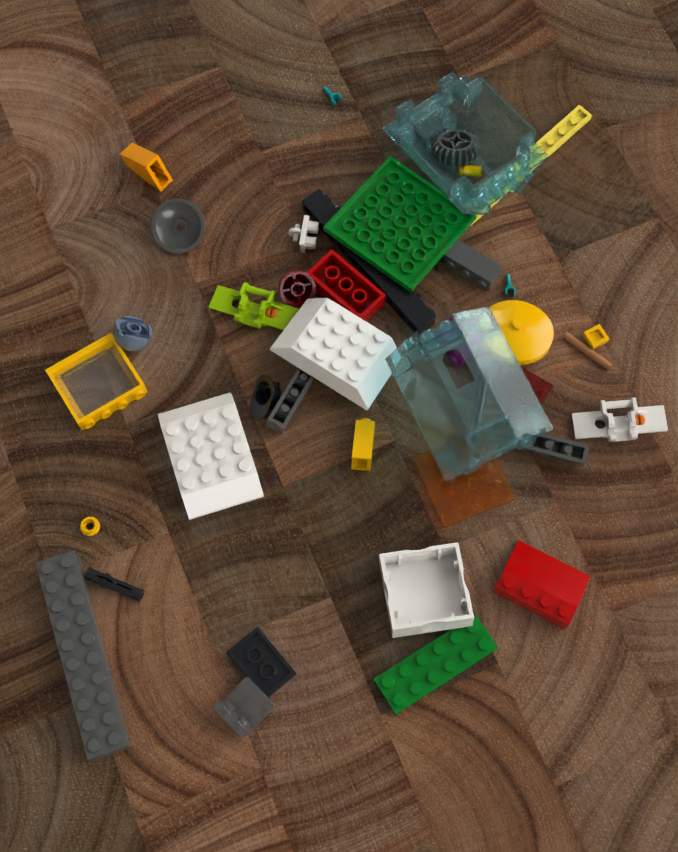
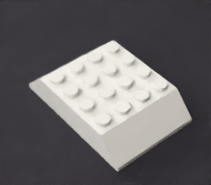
M329 298L307 299L270 348L275 354L365 410L369 409L402 359L392 337Z
M231 392L158 414L189 520L264 497Z

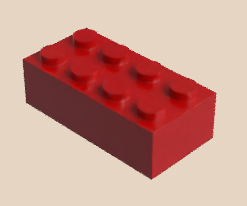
M332 249L307 272L314 279L316 291L322 297L331 299L366 322L385 305L386 294Z

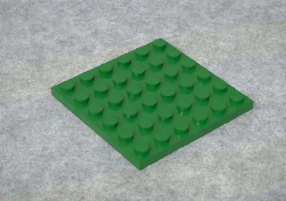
M390 156L326 223L323 230L411 293L457 239L476 220L477 215Z

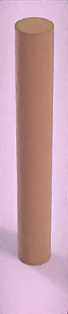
M566 332L563 336L565 340L608 371L613 366V364L569 332Z

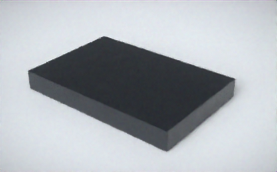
M259 627L255 628L226 652L244 676L249 677L268 698L297 674Z

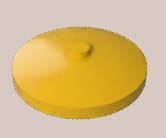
M507 300L492 305L483 313L478 327V336L483 348L495 359L512 365H526L540 360L547 354L553 341L554 331L550 319L538 307L524 301Z

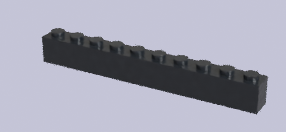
M318 189L302 200V210L312 221L319 222L320 230L364 277L386 294L387 304L417 337L435 324L436 314L434 310L424 304L419 294H415L413 291L410 293L323 230L326 223L340 210L337 205H333L326 193L323 194Z

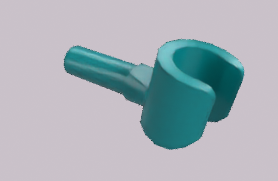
M326 86L322 88L331 98V105H336L334 99L341 102V95L339 93H332Z
M506 274L504 296H508L507 291H512L514 297L516 289L511 285L510 274Z

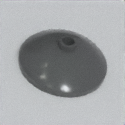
M181 198L170 199L163 202L154 212L151 222L152 233L156 242L164 250L177 254L186 253L195 249L202 241L205 234V219L200 209L191 201ZM181 222L184 224L183 229L179 228Z

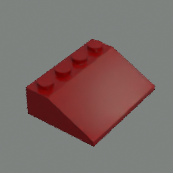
M518 540L493 593L566 629L578 608L591 576Z

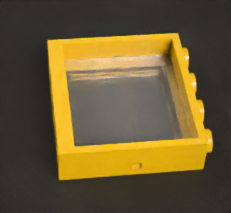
M112 332L45 370L81 430L93 427L97 421L107 419L116 410L126 408L130 402L143 398L148 392L128 357L116 343Z

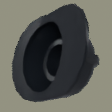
M262 374L257 379L250 402V413L254 419L260 420L264 418L269 408L277 404L281 397L280 383L272 381L271 377L266 374Z

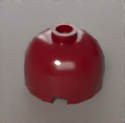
M292 269L286 272L278 284L282 300L292 307H302L305 301L312 299L316 293L314 279L306 271L300 269Z

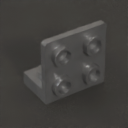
M245 677L224 700L218 701L213 709L243 738L255 729L271 712L275 704L249 677Z

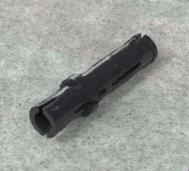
M89 567L85 574L86 580L99 584L103 589H111L138 602L143 598L145 590L113 578L109 573L104 574Z

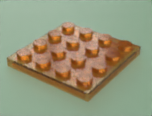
M484 430L479 432L477 444H469L467 442L468 436L413 456L414 464L443 528L515 500L514 493Z

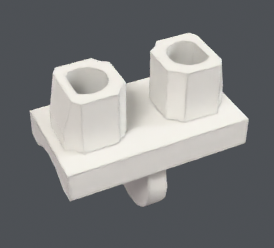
M304 215L302 229H300V224H295V228L289 229L288 234L293 237V242H298V239H300V253H305L306 249L316 248L317 238L309 237L308 233L318 234L319 222L312 221L308 215Z

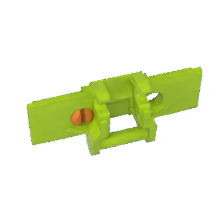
M247 282L243 283L240 291L218 285L209 305V309L233 315L234 320L238 323L261 329L262 326H270L283 331L299 311L298 308L275 302L276 291H268L250 286ZM247 292L268 298V300L261 301V304L251 302ZM239 300L238 308L233 307V303Z

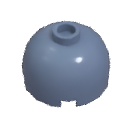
M123 316L122 320L117 319L113 335L116 343L125 351H139L148 345L153 332L149 324L148 326L144 325V320L140 318Z

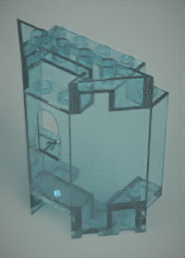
M453 71L438 80V93L415 108L414 102L411 99L395 108L396 120L382 128L463 214L490 215L491 204L502 200L509 192H514L519 196L549 157L535 143L536 130L481 76L472 81L467 75L459 78ZM451 128L453 130L459 128V130H466V132H472V135H476V138L479 139L480 151L473 163L476 166L481 165V171L486 177L473 185L465 175L459 176L458 166H445L444 163L440 164L438 160H435L431 152V143L439 132L449 131Z
M489 307L453 313L452 320H444L438 324V327L432 330L431 328L424 330L420 336L415 332L385 358L446 482L461 474L466 476L483 468L482 464L516 447L519 450L535 442L537 437L553 430L546 413ZM449 350L459 351L475 381L457 389L443 362L444 354Z

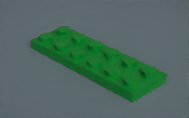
M474 614L473 626L449 630L373 680L394 714L397 715L497 650L498 647L476 614Z

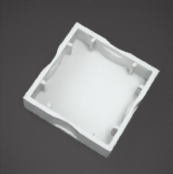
M458 542L430 546L421 550H403L379 554V566L392 638L473 626L474 614L469 591L464 581V567Z

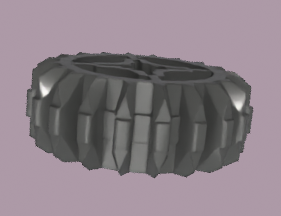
M451 128L449 131L439 132L431 143L432 156L440 164L444 163L445 166L460 167V165L466 166L467 163L471 164L476 160L480 151L479 139L476 138V135H472V132H466V130H459V128L457 130Z

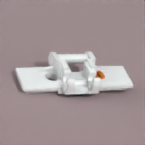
M631 397L630 400L608 402L600 400L601 411L572 413L575 440L603 437L607 438L608 442L636 440L638 434L668 431L664 405L638 407L635 397ZM631 407L630 412L625 416L613 417V413H607V409ZM602 420L606 426L599 429L595 426V422Z

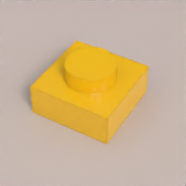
M600 324L583 332V337L592 350L609 341V337Z

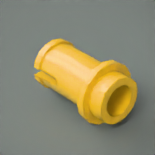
M460 165L459 176H462V178L465 176L481 177V165Z

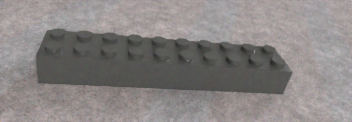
M73 550L36 562L87 760L93 762L132 748L79 555Z

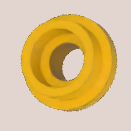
M86 517L80 524V530L86 536H94L100 530V523L95 517ZM93 524V529L88 530V525Z

